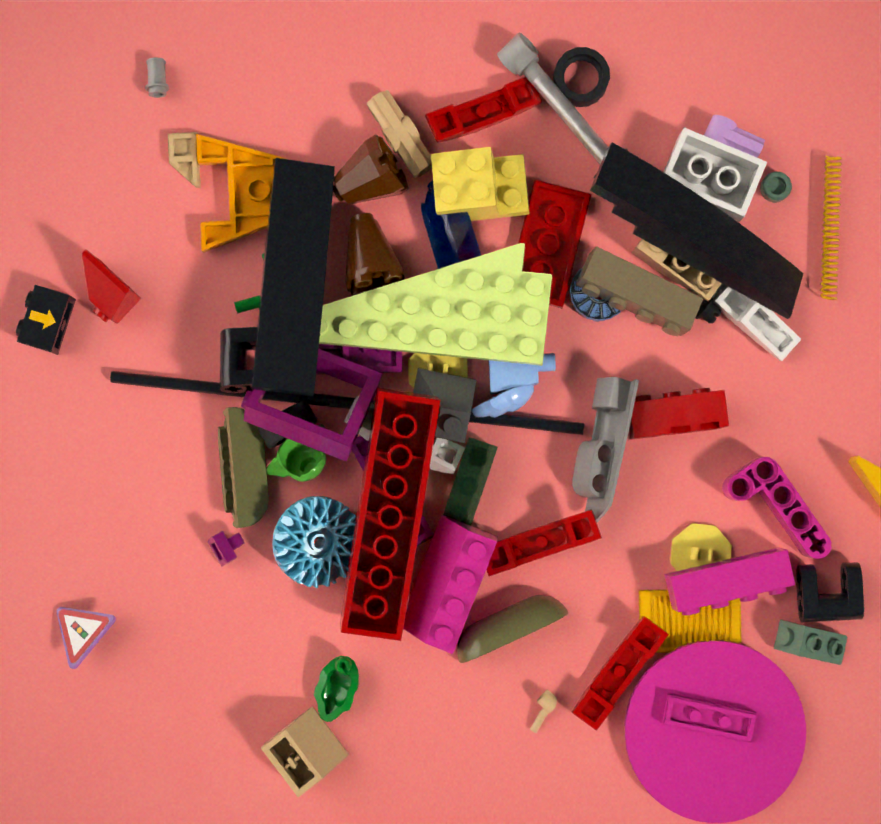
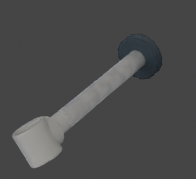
M517 33L497 53L498 58L513 74L525 75L601 165L608 146L537 63L539 61L537 56L539 53L533 43L522 33Z

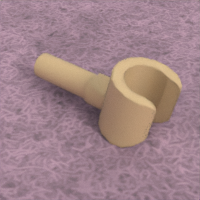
M546 690L537 700V703L543 709L539 712L530 728L534 733H537L545 717L556 707L557 698L549 690Z

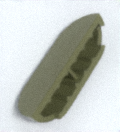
M229 407L223 411L224 416H226L224 426L218 427L223 503L225 512L231 513L233 516V526L244 528L257 523L263 517L268 507L269 495L264 440L258 431V426L243 421L245 409Z
M535 595L468 626L462 633L457 646L459 662L464 663L483 656L550 625L566 616L568 611L560 601L553 597Z

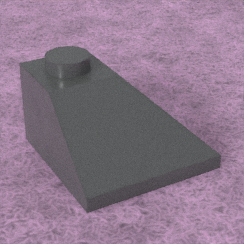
M418 368L413 393L437 396L441 400L435 437L465 443L477 380Z

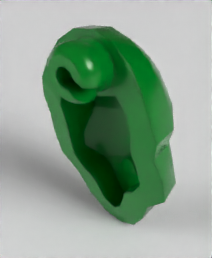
M339 656L331 660L322 669L319 682L315 687L314 697L318 704V712L320 718L325 722H331L343 712L350 710L354 694L358 690L359 671L354 660L348 656Z

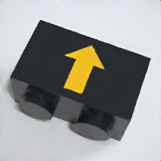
M35 285L33 291H29L26 297L25 307L27 311L25 317L19 321L16 328L17 342L58 355L76 299L70 295Z

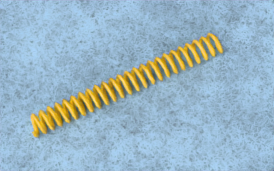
M826 155L827 159L824 161L827 164L824 166L826 169L824 180L826 182L823 184L826 187L823 190L826 193L823 196L825 198L823 201L825 204L823 215L825 217L822 219L825 222L822 225L825 229L822 230L824 233L822 244L824 246L821 248L824 251L821 254L824 257L821 260L824 264L821 265L823 268L821 279L823 281L820 283L823 286L820 289L823 293L820 296L828 300H837V297L823 295L838 293L837 291L824 290L838 288L837 285L825 284L838 282L837 279H826L825 277H837L838 274L826 273V271L839 270L838 268L825 267L827 265L839 264L838 262L825 261L839 258L838 256L825 255L839 253L838 250H828L825 248L839 247L838 244L826 243L831 241L838 242V238H827L826 236H839L840 234L826 231L839 230L840 228L826 225L839 224L840 222L826 219L840 218V216L828 215L826 213L840 212L839 209H828L827 207H839L841 204L827 203V201H840L841 198L827 196L840 195L841 192H830L827 190L840 189L842 187L829 186L827 184L841 183L842 181L829 180L827 178H840L841 174H828V172H840L842 169L828 168V166H841L842 163H830L827 161L841 160L842 157Z

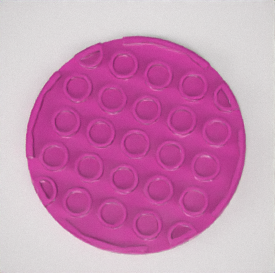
M724 640L688 643L675 648V650L666 654L661 659L656 660L636 684L628 702L624 721L625 746L628 758L636 776L648 793L670 811L682 817L706 823H726L742 820L757 814L774 803L789 787L797 774L806 743V722L802 703L786 674L774 662L758 651L742 644ZM667 693L757 712L758 716L752 743L662 725Z

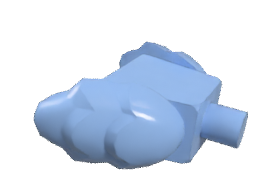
M555 353L544 354L543 366L489 360L490 394H501L471 410L475 417L490 416L496 418L506 412H514L525 405L534 393V385L539 383L538 372L555 371Z

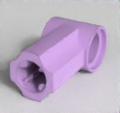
M722 115L712 116L704 134L706 137L757 158L765 142V139L738 128L733 120Z

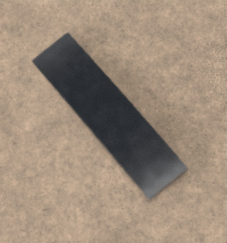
M612 142L609 145L590 191L613 203V214L635 225L632 234L786 319L791 317L803 272L739 222L688 187Z
M275 158L251 389L306 396L314 395L335 166Z

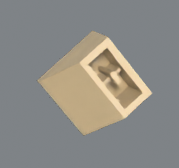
M313 706L261 747L262 751L297 797L323 779L349 755Z

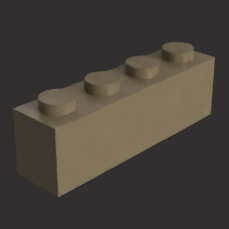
M597 246L589 253L575 284L582 288V292L594 298L599 296L609 301L611 307L622 311L626 309L636 314L635 317L645 323L653 322L661 326L665 333L672 336H682L691 330L703 301L702 297Z

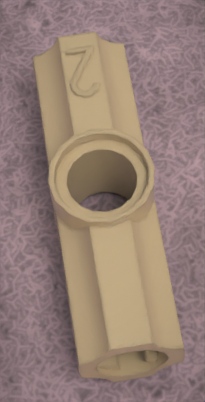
M388 90L381 91L367 102V106L383 129L382 133L391 149L395 153L398 152L414 179L430 171L432 168L431 155L420 140V134L409 116L403 114Z

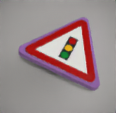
M65 607L57 609L69 667L76 669L114 624L116 621L114 615Z

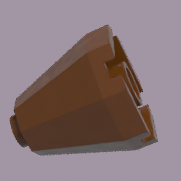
M375 134L363 142L334 176L335 185L333 186V192L340 202L345 201L351 205L400 195L407 191L409 187L402 168L399 170L397 168L396 162L398 160L384 139Z

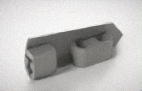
M618 377L597 378L592 409L597 410L591 441L582 442L579 446L572 479V486L576 494L587 498L585 511L592 509L596 522L606 514L613 503L639 383L637 379L630 382Z

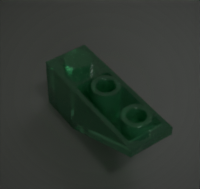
M468 438L443 515L471 526L498 448L497 446Z

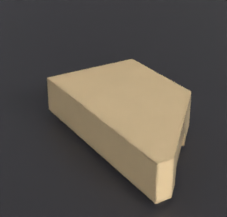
M198 133L168 134L169 164L196 188H201L200 166L197 162L196 134Z

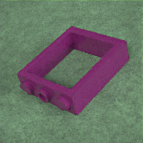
M318 349L317 371L363 388L342 435L260 403L266 392L264 390L253 389V392L249 390L246 392L241 404V408L245 409L243 421L347 461L375 398L382 373Z

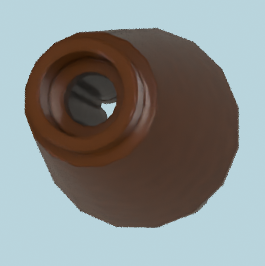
M360 213L350 219L351 224L348 230L345 277L347 291L353 296L404 280L403 268L378 221L374 219L371 213Z

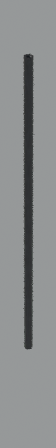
M112 371L110 376V382L235 397H244L246 394L223 392L220 390V383L117 371ZM273 391L265 392L262 398L263 400L290 403L307 401L309 405L350 409L355 400L352 397L316 393L313 396ZM471 412L469 419L471 423L583 435L584 423L506 414L496 418L490 416L475 417Z

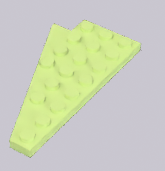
M519 243L323 305L319 344L543 366L552 274L524 272L525 244Z

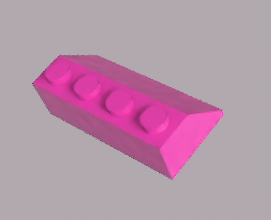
M441 515L409 597L403 629L425 644L453 654L495 549L498 536Z

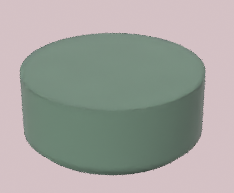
M777 171L768 174L761 182V194L769 202L777 203L783 201L792 190L790 178L786 174Z

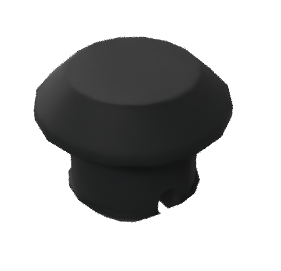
M713 298L709 301L704 300L701 303L696 319L702 317L709 324L716 321V317L721 314V309L713 304Z

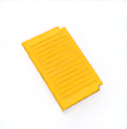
M639 590V621L643 616H646L669 633L656 653H670L675 648L697 641L724 640L742 643L740 598L728 601L729 605L726 607L712 609L711 605L700 607L699 613L682 615V612L672 609L668 590Z

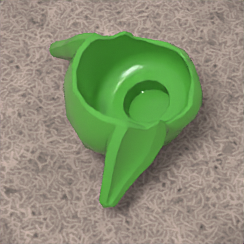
M286 438L279 447L276 458L272 459L266 467L267 475L290 476L300 482L313 480L323 471L327 460L326 454Z

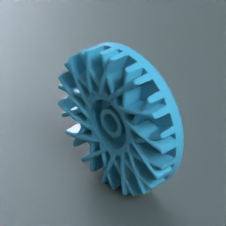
M325 496L306 497L292 504L279 518L273 533V554L280 569L297 583L318 588V585L328 587L330 582L333 584L337 583L335 579L338 577H347L345 571H348L356 515L349 511L350 508L341 502Z

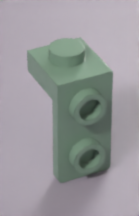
M780 620L774 649L840 665L845 652L847 636Z

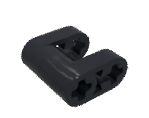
M257 327L227 328L220 332L221 391L226 393H246L249 390L253 392V389H251L253 370H247V351L255 350Z
M858 562L842 563L840 570L841 593L818 594L817 573L813 564L797 566V606L801 622L863 619V578L861 566Z

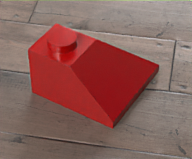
M85 249L82 252L89 300L96 306L93 312L104 322L110 319L118 324L138 303L141 297L99 258Z

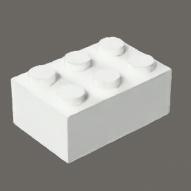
M684 127L678 136L664 173L712 203L737 222H740L746 215L767 162Z

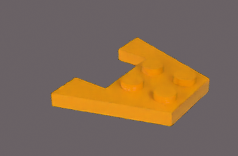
M196 134L197 162L199 166L227 164L230 220L200 222L201 250L203 253L267 228L275 158H286Z

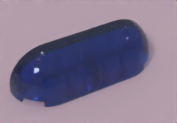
M432 180L427 185L429 189L426 194L425 203H421V212L438 269L481 256L467 212L437 215Z

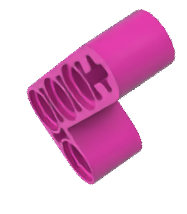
M770 457L753 459L724 480V495L732 501H744L759 492L802 555L808 558L821 559L830 553L832 546L829 536L774 459ZM761 462L765 463L769 468V475L765 479L760 478L756 470ZM736 479L741 480L745 485V491L740 496L735 495L732 491V484ZM778 487L783 488L786 492V499L781 504L774 499V492ZM795 512H799L803 516V524L800 528H795L791 523L792 515ZM804 533H807V534H808V536H801V537H800V534H804ZM810 538L812 540H819V543L816 545L818 551L810 550V547L813 545Z

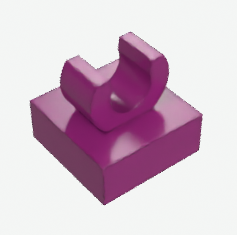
M223 531L212 536L207 541L221 567L235 560L237 556L234 550L245 543L240 533L227 539Z

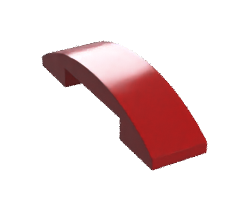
M524 77L505 84L500 90L457 106L451 104L429 112L425 117L438 143L463 137L501 123L541 104L542 99L536 88Z
M592 509L497 541L486 569L488 576L601 539L602 536Z
M643 616L603 665L574 707L572 713L597 731L613 710L615 702L646 661L653 657L669 633L646 616Z

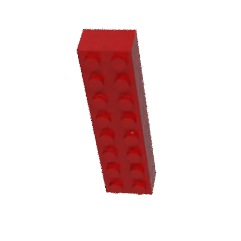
M377 387L340 617L341 633L398 641L402 639L441 401L437 396Z

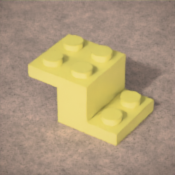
M491 147L431 154L437 215L467 212L471 221L529 215L524 154L494 158Z

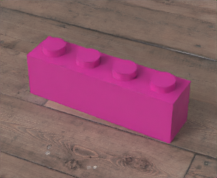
M780 547L664 574L672 609L682 612V615L699 613L700 607L711 605L712 609L726 607L729 605L728 601L740 598V602L758 599L757 594L769 592V595L782 594L787 592L786 587L795 585L788 550Z

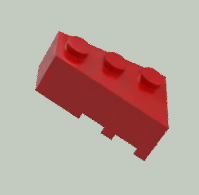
M700 388L692 390L693 394L681 395L680 391L663 393V398L652 400L651 395L636 396L629 427L630 439L709 431L728 427L729 420L725 390L710 391V388Z

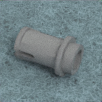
M149 58L146 61L148 84L145 86V89L149 92L150 97H165L167 95L166 92L169 90V85L166 84V61L163 58Z

